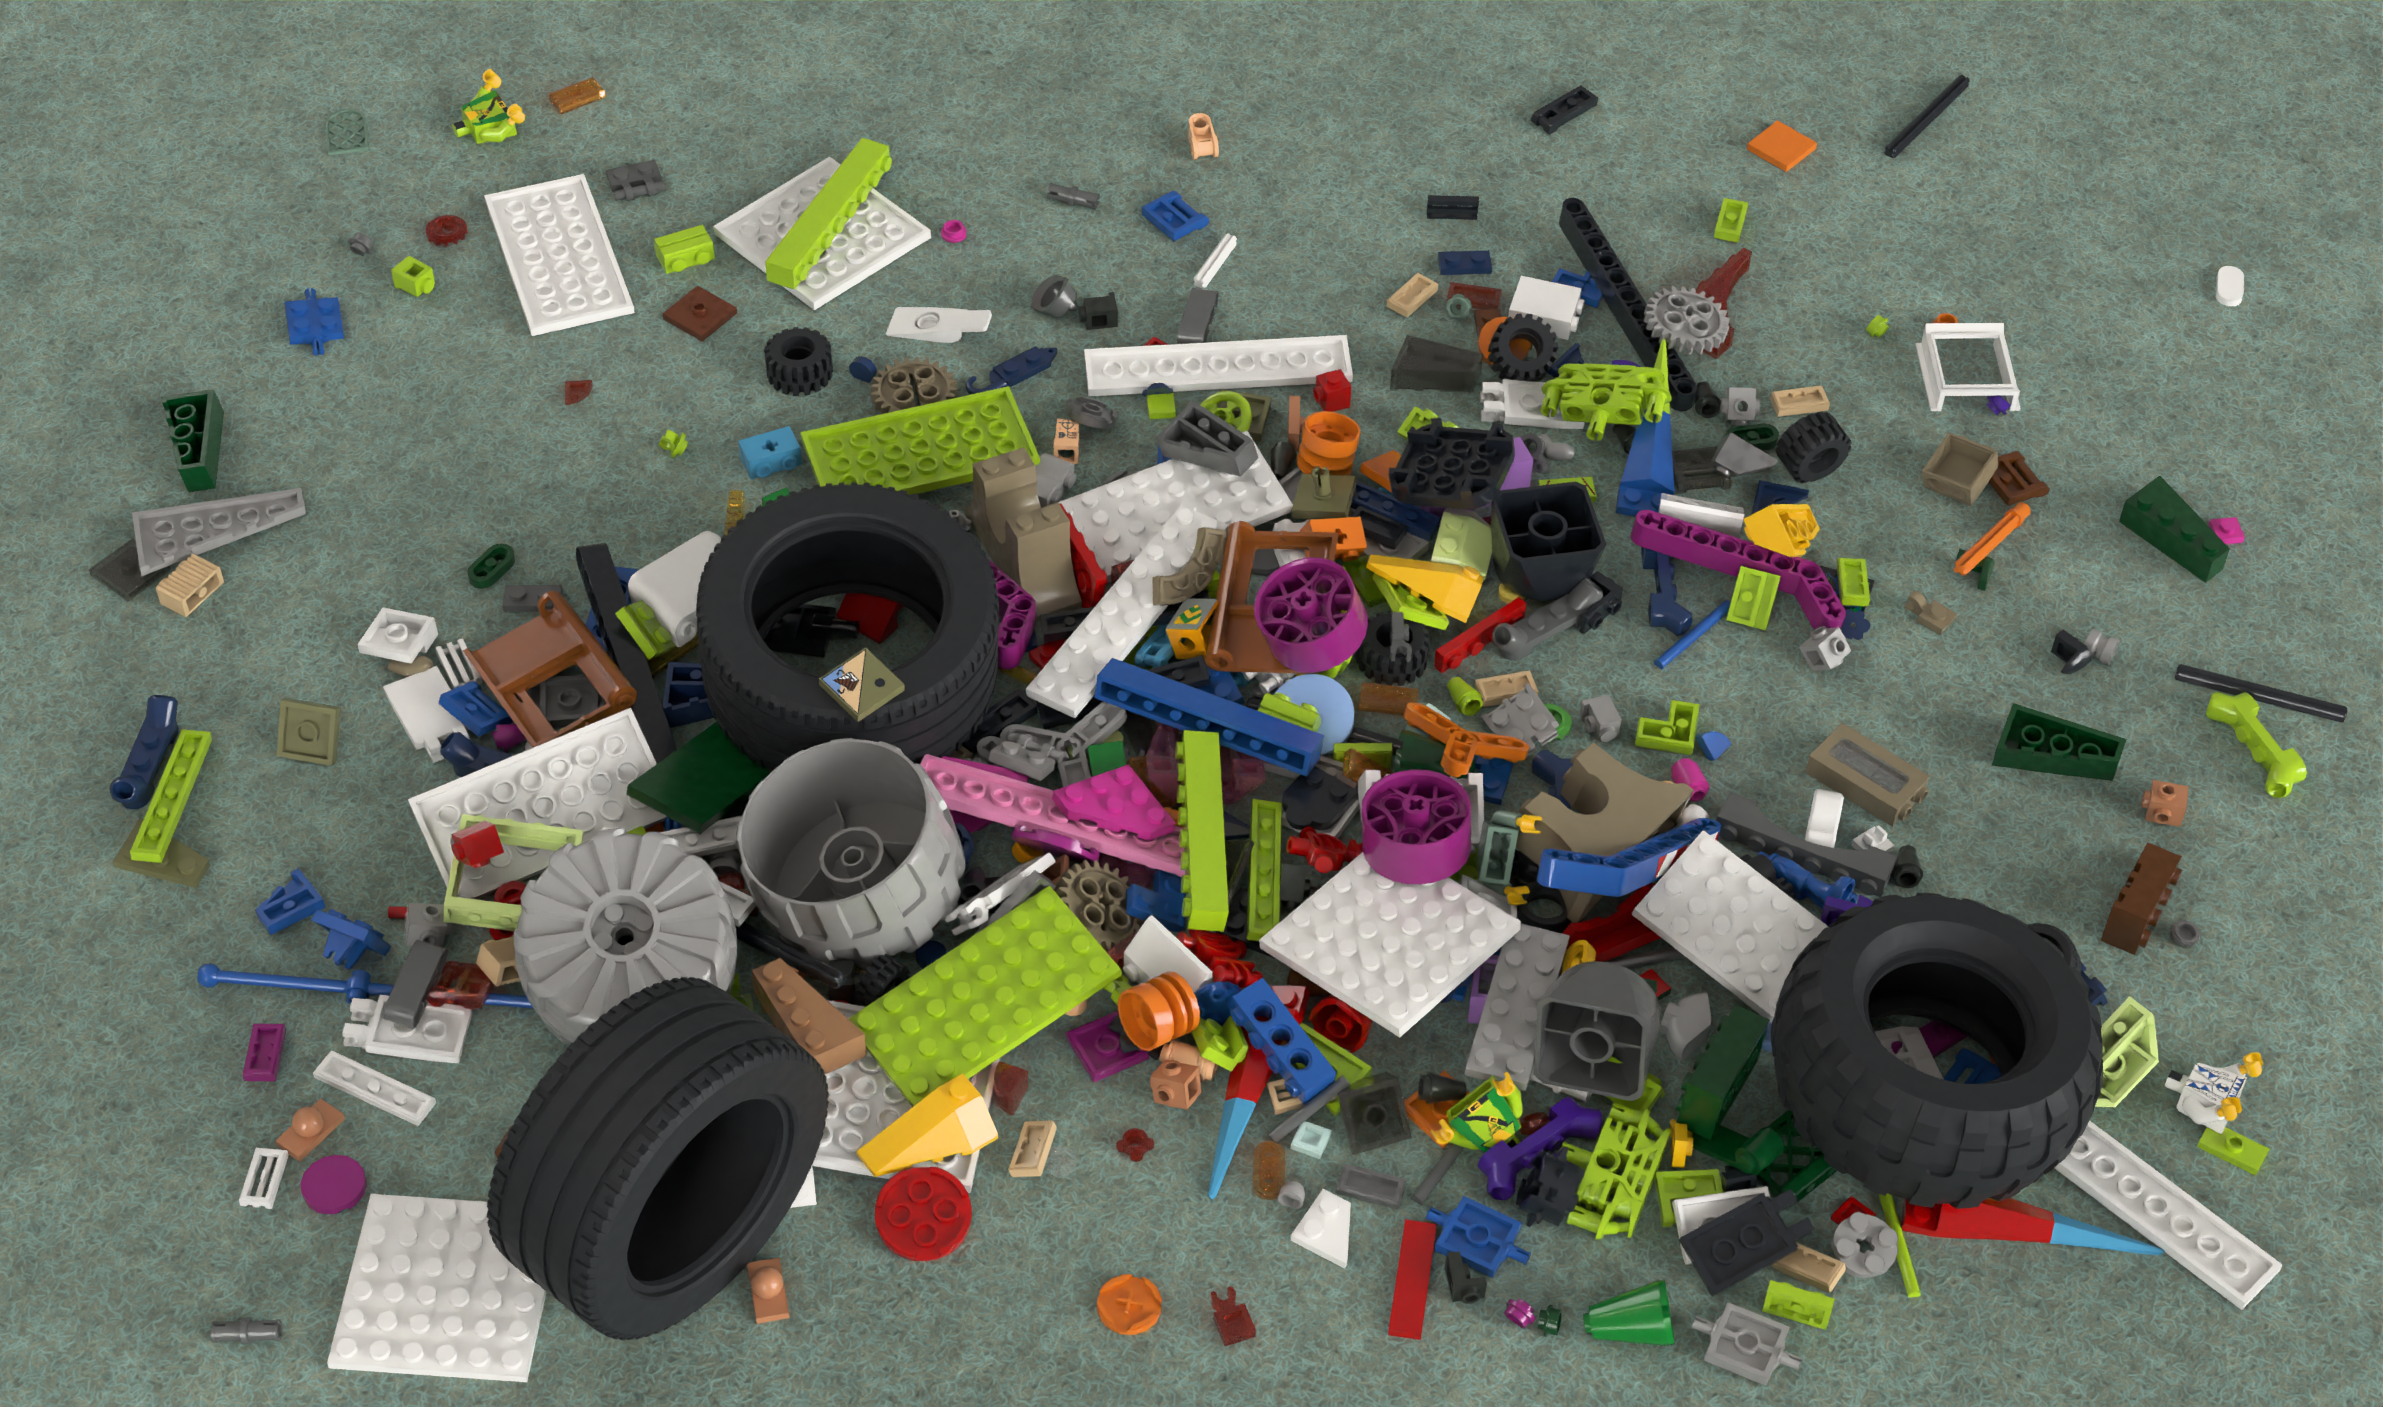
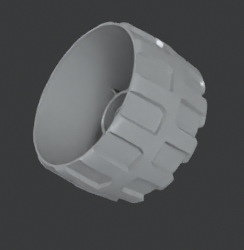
M853 738L836 739L801 750L790 756L764 780H761L753 790L736 831V846L743 861L741 872L751 896L764 919L781 941L828 965L830 960H854V964L865 970L868 965L871 967L872 961L875 958L878 960L880 955L888 954L893 956L901 951L907 953L915 951L932 938V928L938 921L945 920L946 916L953 912L961 894L958 880L962 877L965 870L964 851L952 815L943 797L920 764H914L903 754L900 748L883 741L874 742Z
M625 828L601 830L589 841L577 846L569 842L551 855L549 866L543 871L537 881H528L520 898L522 912L517 930H514L516 967L523 990L530 1004L542 1018L547 1029L563 1044L573 1043L593 1022L595 1023L604 1013L606 1014L613 1006H617L625 998H629L632 994L640 992L643 988H650L653 984L661 983L664 980L670 981L673 978L680 979L681 977L700 978L730 994L734 981L737 957V935L731 907L721 888L718 877L711 867L702 858L694 855L690 856L684 852L678 840L659 832L637 835L627 834ZM623 936L633 938V941L628 942L626 945L617 943Z

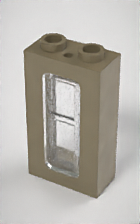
M1841 723L1809 755L1805 773L1834 791L1841 793L1844 797L1892 827L1899 820L1905 821L1912 812L1913 805L1916 802L1921 804L1929 793V789H1927L1929 775L1844 723Z

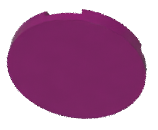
M1017 825L1014 827L1011 835L1014 841L1043 853L1050 852L1052 856L1058 858L1065 854L1069 856L1070 861L1082 863L1084 860H1087L1089 864L1099 860L1100 853L1097 849L1091 847L1089 852L1083 849L1084 845L1080 841L1047 830L1032 829L1030 833L1025 832V826Z

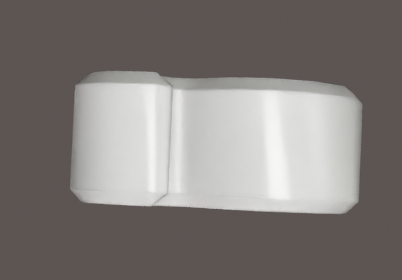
M1816 789L1814 791L1804 840L1834 848L1844 800L1841 793L1823 789Z

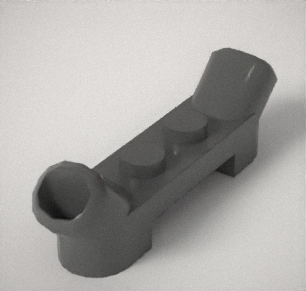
M1584 579L1570 594L1561 597L1512 625L1508 623L1498 624L1492 632V641L1499 648V653L1502 657L1511 661L1520 660L1533 653L1534 646L1570 626L1580 627L1582 614L1601 600L1603 591L1591 580Z

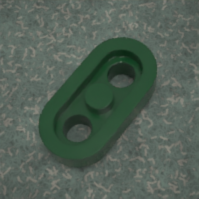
M1766 423L1732 427L1726 433V436L1733 433L1762 451L1773 449L1777 445L1779 437L1777 428Z
M495 544L488 548L469 566L467 573L470 584L475 588L483 589L497 582L515 563L512 547L507 544Z

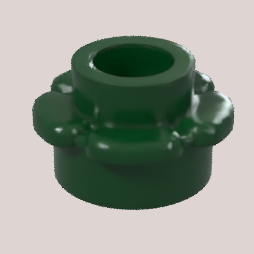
M1549 1305L1547 1310H1540L1538 1329L1543 1330L1544 1337H1547V1334L1558 1335L1562 1310L1553 1308V1305Z

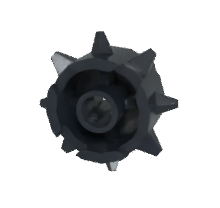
M1564 1146L1558 1153L1557 1150H1554L1553 1154L1541 1150L1532 1159L1530 1165L1535 1168L1532 1169L1527 1180L1522 1179L1516 1199V1205H1519L1518 1209L1528 1213L1526 1226L1530 1227L1535 1221L1539 1224L1542 1219L1559 1226L1565 1211L1572 1212L1579 1198L1575 1190L1581 1183L1585 1170L1566 1161L1567 1147Z

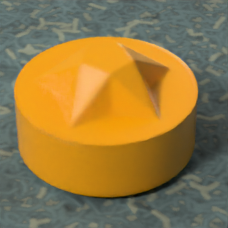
M1016 841L1012 846V854L1020 863H1025L1043 854L1041 851L1034 850Z

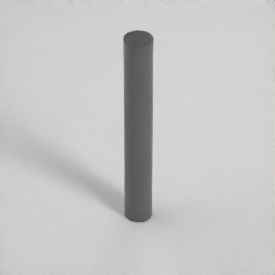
M1343 1075L1269 1132V1136L1275 1143L1280 1141L1350 1086L1349 1082Z
M1451 1144L1412 1195L1411 1200L1422 1205L1463 1151L1464 1147Z

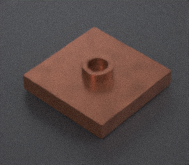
M696 286L662 314L663 320L703 342L737 314V307L700 286Z

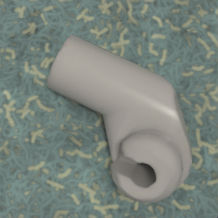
M1548 434L1540 435L1545 442L1544 454L1548 459L1562 461L1571 460L1574 457L1575 450L1572 446H1569L1567 443L1552 442Z

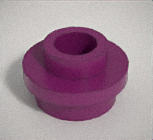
M1519 1298L1517 1301L1509 1299L1506 1303L1505 1316L1521 1328L1525 1329L1528 1324H1533L1536 1320L1532 1314L1534 1309L1526 1301Z

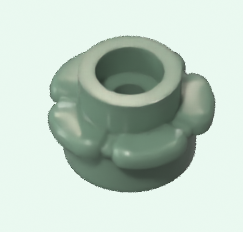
M1455 294L1447 301L1446 309L1449 316L1461 319L1469 316V309H1471L1472 305L1471 301L1465 298L1464 295ZM1458 304L1461 305V309H1457Z

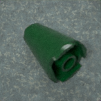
M1409 730L1401 731L1398 741H1404L1403 747L1396 749L1394 773L1406 770H1429L1450 777V775L1444 772V768L1440 764L1446 744ZM1476 760L1472 761L1468 773L1475 772ZM1467 774L1461 775L1457 779H1467Z

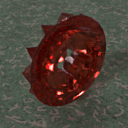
M453 215L434 218L426 226L428 241H433L436 246L443 243L447 247L451 242L457 245L458 240H465V234L468 233L466 222L460 217ZM442 228H444V230L451 231V233L442 232Z

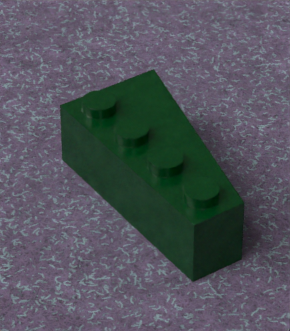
M211 389L161 397L169 426V435L173 443L172 447L177 468L188 492L215 489L224 411L215 390Z
M2161 476L2155 478L2125 501L2119 520L2125 527L2205 583L2223 570L2230 548Z
M2013 703L1998 742L1992 766L2113 781L2127 739Z

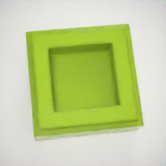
M1173 393L1147 395L1149 419L1176 418Z

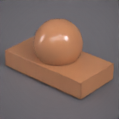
M320 1098L313 1106L302 1107L295 1112L292 1117V1126L275 1141L276 1145L281 1150H287L290 1156L301 1162L345 1120L344 1114Z
M779 1257L748 1263L747 1268L757 1324L790 1318Z

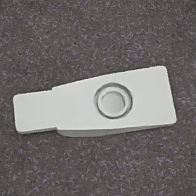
M897 307L886 335L952 343L959 341L962 337V332L986 331L992 314L990 310L968 311L967 309Z

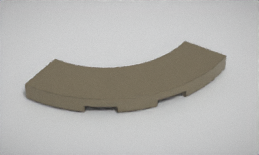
M1207 527L1198 528L1195 549L1186 565L1170 576L1152 577L1153 605L1165 606L1183 602L1187 598L1200 593L1210 583L1217 565L1222 560L1226 530Z

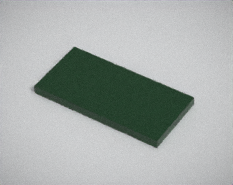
M715 722L628 784L626 795L701 834L748 799L761 780H764L771 772L767 771L765 766H758L755 760H749L746 753L742 754L737 746H733L730 738H726L723 730Z

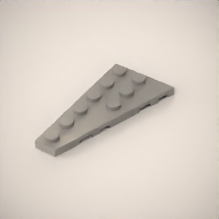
M301 488L133 512L132 517L141 576L186 560L188 557H191V554L199 555L305 515Z

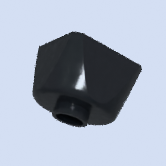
M1575 481L1500 490L1491 502L1493 563L1499 580L1508 589L1529 599L1552 601L1570 594L1582 580L1590 579L1606 547V542L1586 486Z

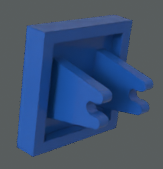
M330 909L328 913L316 910L312 921L329 932L323 956L329 959L332 953L335 952L333 960L336 965L339 966L347 960L345 968L350 970L356 965L367 949L386 956L389 952L391 945L382 940L384 934L372 929L371 925L357 919L353 922L347 919L346 915Z

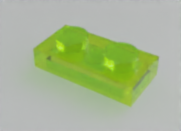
M1365 555L1354 561L1343 563L1342 567L1350 575L1358 594L1366 605L1371 608L1387 601L1372 578L1374 572L1366 568L1369 557Z

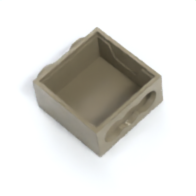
M1948 432L1922 470L1923 486L1941 495L1972 506L1998 468L1997 451L1988 445H1981L1970 441L1964 436Z

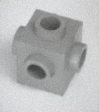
M1725 388V398H1721L1720 413L1724 414L1725 420H1731V425L1742 426L1747 425L1748 420H1755V415H1759L1760 400L1756 399V388ZM1739 402L1743 406L1741 411L1737 408Z
M1819 627L1812 631L1811 637L1799 647L1809 667L1814 671L1830 670L1843 663V658L1851 652L1846 638L1839 627Z
M408 903L404 923L406 946H413L416 940L443 947L445 935L451 934L452 923L443 922L444 904Z

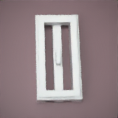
M463 638L457 640L458 644L453 645L452 642L447 643V648L442 649L441 646L435 647L438 658L453 689L475 681L477 684L482 683L480 674L463 652L467 648ZM456 651H461L474 677L473 680L469 679ZM445 655H451L464 683H458Z
M256 1147L239 1199L240 1206L252 1205L257 1208L265 1206V1208L272 1209L289 1156L287 1150ZM262 1156H267L256 1195L250 1196ZM275 1157H277L278 1159L276 1162V1166L270 1181L266 1197H263Z

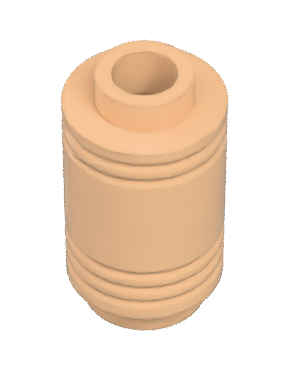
M1174 1039L1171 1040L1170 1044L1163 1045L1159 1058L1161 1062H1164V1060H1175L1179 1063L1199 1066L1200 1080L1203 1082L1206 1079L1212 1081L1218 1068L1217 1064L1200 1055L1198 1047Z

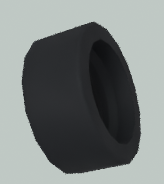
M1537 881L1527 884L1526 886L1529 888L1530 893L1522 894L1527 904L1517 905V919L1521 921V924L1562 934L1572 921L1567 918L1566 905L1559 889L1545 887ZM1537 899H1549L1559 904L1563 909V913L1554 918H1542L1530 912L1527 906L1531 901Z

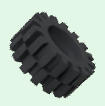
M888 954L880 955L878 960L875 958L872 961L871 967L868 965L865 968L866 973L864 975L861 974L859 978L861 982L856 985L858 990L855 991V999L865 1007L909 979L910 976L908 974L910 971L906 966Z

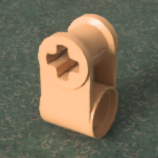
M1203 113L1193 114L1189 118L1188 131L1193 160L1198 159L1200 156L1213 155V157H1218V140L1210 117Z

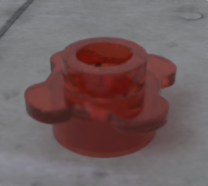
M1133 1128L1124 1133L1123 1140H1119L1116 1143V1148L1119 1152L1129 1155L1131 1161L1139 1162L1148 1150L1154 1148V1141L1148 1138L1143 1130Z

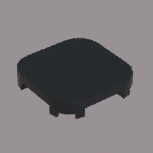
M1431 418V424L1422 426L1417 430L1411 427L1407 432L1408 443L1396 468H1389L1388 475L1391 491L1394 498L1398 501L1410 505L1454 509H1476L1485 506L1498 495L1514 461L1515 446L1513 435L1503 429V424L1493 422L1490 430L1443 427L1441 418Z

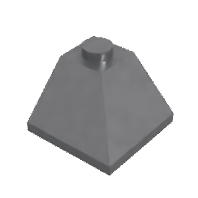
M1730 433L1720 441L1710 464L1716 467L1714 470L1717 473L1729 478L1730 475L1737 477L1767 470L1776 465L1778 460Z

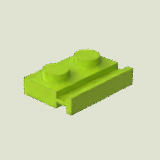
M1741 566L1726 620L1767 630L1781 576Z
M643 600L630 604L627 607L624 606L615 613L649 660L668 653L676 646L671 640L668 630L660 625L655 618L652 608L645 604Z

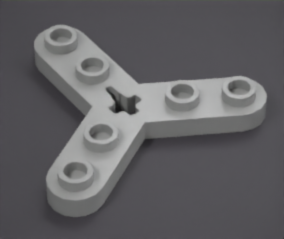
M1103 701L1066 733L1012 724L1002 730L1000 739L1007 741L1010 733L1019 736L1025 734L1032 737V740L1040 744L1049 743L1054 745L1056 750L1064 752L1062 762L1055 763L1058 764L1062 784L1065 787L1091 778L1086 758L1089 754L1088 746L1101 744L1126 722L1127 712L1123 708ZM1072 746L1074 760L1069 759L1066 747Z

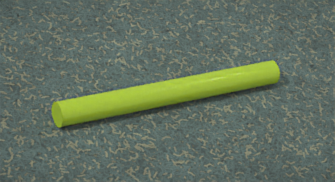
M1888 1193L1886 1196L1878 1194L1886 1223L1898 1236L1897 1261L1908 1298L1919 1297L1921 1295L1893 1197Z

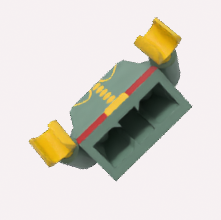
M1499 810L1493 814L1490 821H1483L1476 859L1478 879L1489 889L1502 896H1507L1510 905L1527 904L1522 894H1529V888L1527 886L1512 887L1509 881L1518 829L1523 833L1539 834L1541 831L1535 830L1534 823L1536 820L1542 821V817L1536 815L1522 816V814Z

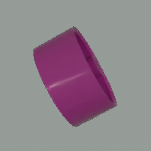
M1308 557L1294 560L1281 566L1262 583L1254 602V617L1272 654L1279 663L1291 670L1315 673L1338 666L1355 653L1366 635L1368 617L1363 602L1348 572L1332 560Z
M1406 770L1383 777L1367 790L1361 807L1362 850L1365 860L1378 874L1395 882L1421 885L1446 879L1458 872L1467 862L1471 853V802L1468 793L1454 779L1429 770Z

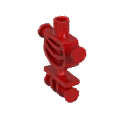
M1312 827L1302 829L1299 837L1290 836L1286 846L1288 854L1305 857L1308 864L1315 866L1316 870L1320 873H1328L1331 870L1340 871L1344 861L1350 863L1363 852L1362 843L1358 845L1354 839H1350L1347 847L1336 837L1317 833Z
M1189 929L1190 937L1185 932L1178 933L1176 938L1212 971L1214 982H1230L1238 985L1240 988H1247L1263 978L1260 971H1253L1255 967L1253 962L1238 960L1242 959L1247 952L1246 944L1243 941L1233 942L1227 935L1211 933L1206 930Z

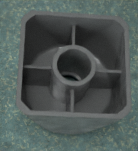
M1600 961L1585 962L1566 970L1550 986L1538 1002L1534 1075L1544 1084L1634 1101L1641 1097L1660 1025V1003L1653 989L1633 971L1613 963ZM1613 1056L1623 1063L1611 1062L1608 1059Z

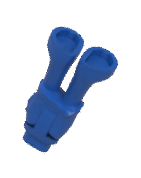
M1761 851L1758 853V855H1765L1771 861L1776 872V879L1783 877L1786 879V884H1792V892L1795 894L1796 899L1803 900L1809 898L1821 909L1824 908L1827 896L1857 903L1858 895L1852 892L1855 886L1853 878L1841 876L1833 885L1817 879L1810 871L1803 869L1796 862L1788 858L1781 857L1776 853H1773L1771 856Z

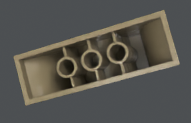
M1023 447L973 463V499L970 506L964 507V514L967 519L971 520L973 529L994 564L1035 599L1036 623L1040 622V615L1081 608L1082 600L1076 585L1071 560L1070 521L1058 502L1041 508L1037 494L1035 464Z
M1592 742L1585 750L1580 748L1572 757L1570 762L1573 766L1564 774L1562 780L1565 783L1560 792L1573 808L1583 814L1570 810L1559 799L1543 791L1534 799L1529 797L1522 804L1519 812L1522 816L1536 815L1542 817V821L1536 820L1534 823L1535 830L1541 832L1539 834L1523 833L1518 829L1516 848L1538 866L1542 850L1544 849L1611 856L1672 830L1678 823L1694 790L1685 783H1666L1645 777L1624 766ZM1559 889L1566 905L1567 918L1573 923L1580 922L1606 896Z

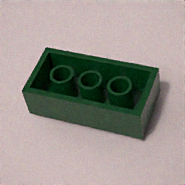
M1738 1005L1734 1006L1729 1015L1724 1014L1717 1028L1718 1034H1711L1705 1047L1707 1052L1705 1054L1700 1052L1693 1067L1694 1073L1688 1072L1683 1080L1681 1090H1684L1685 1094L1682 1093L1675 1108V1111L1679 1112L1677 1123L1687 1124L1688 1131L1710 1141L1712 1140L1759 1060L1770 1019Z

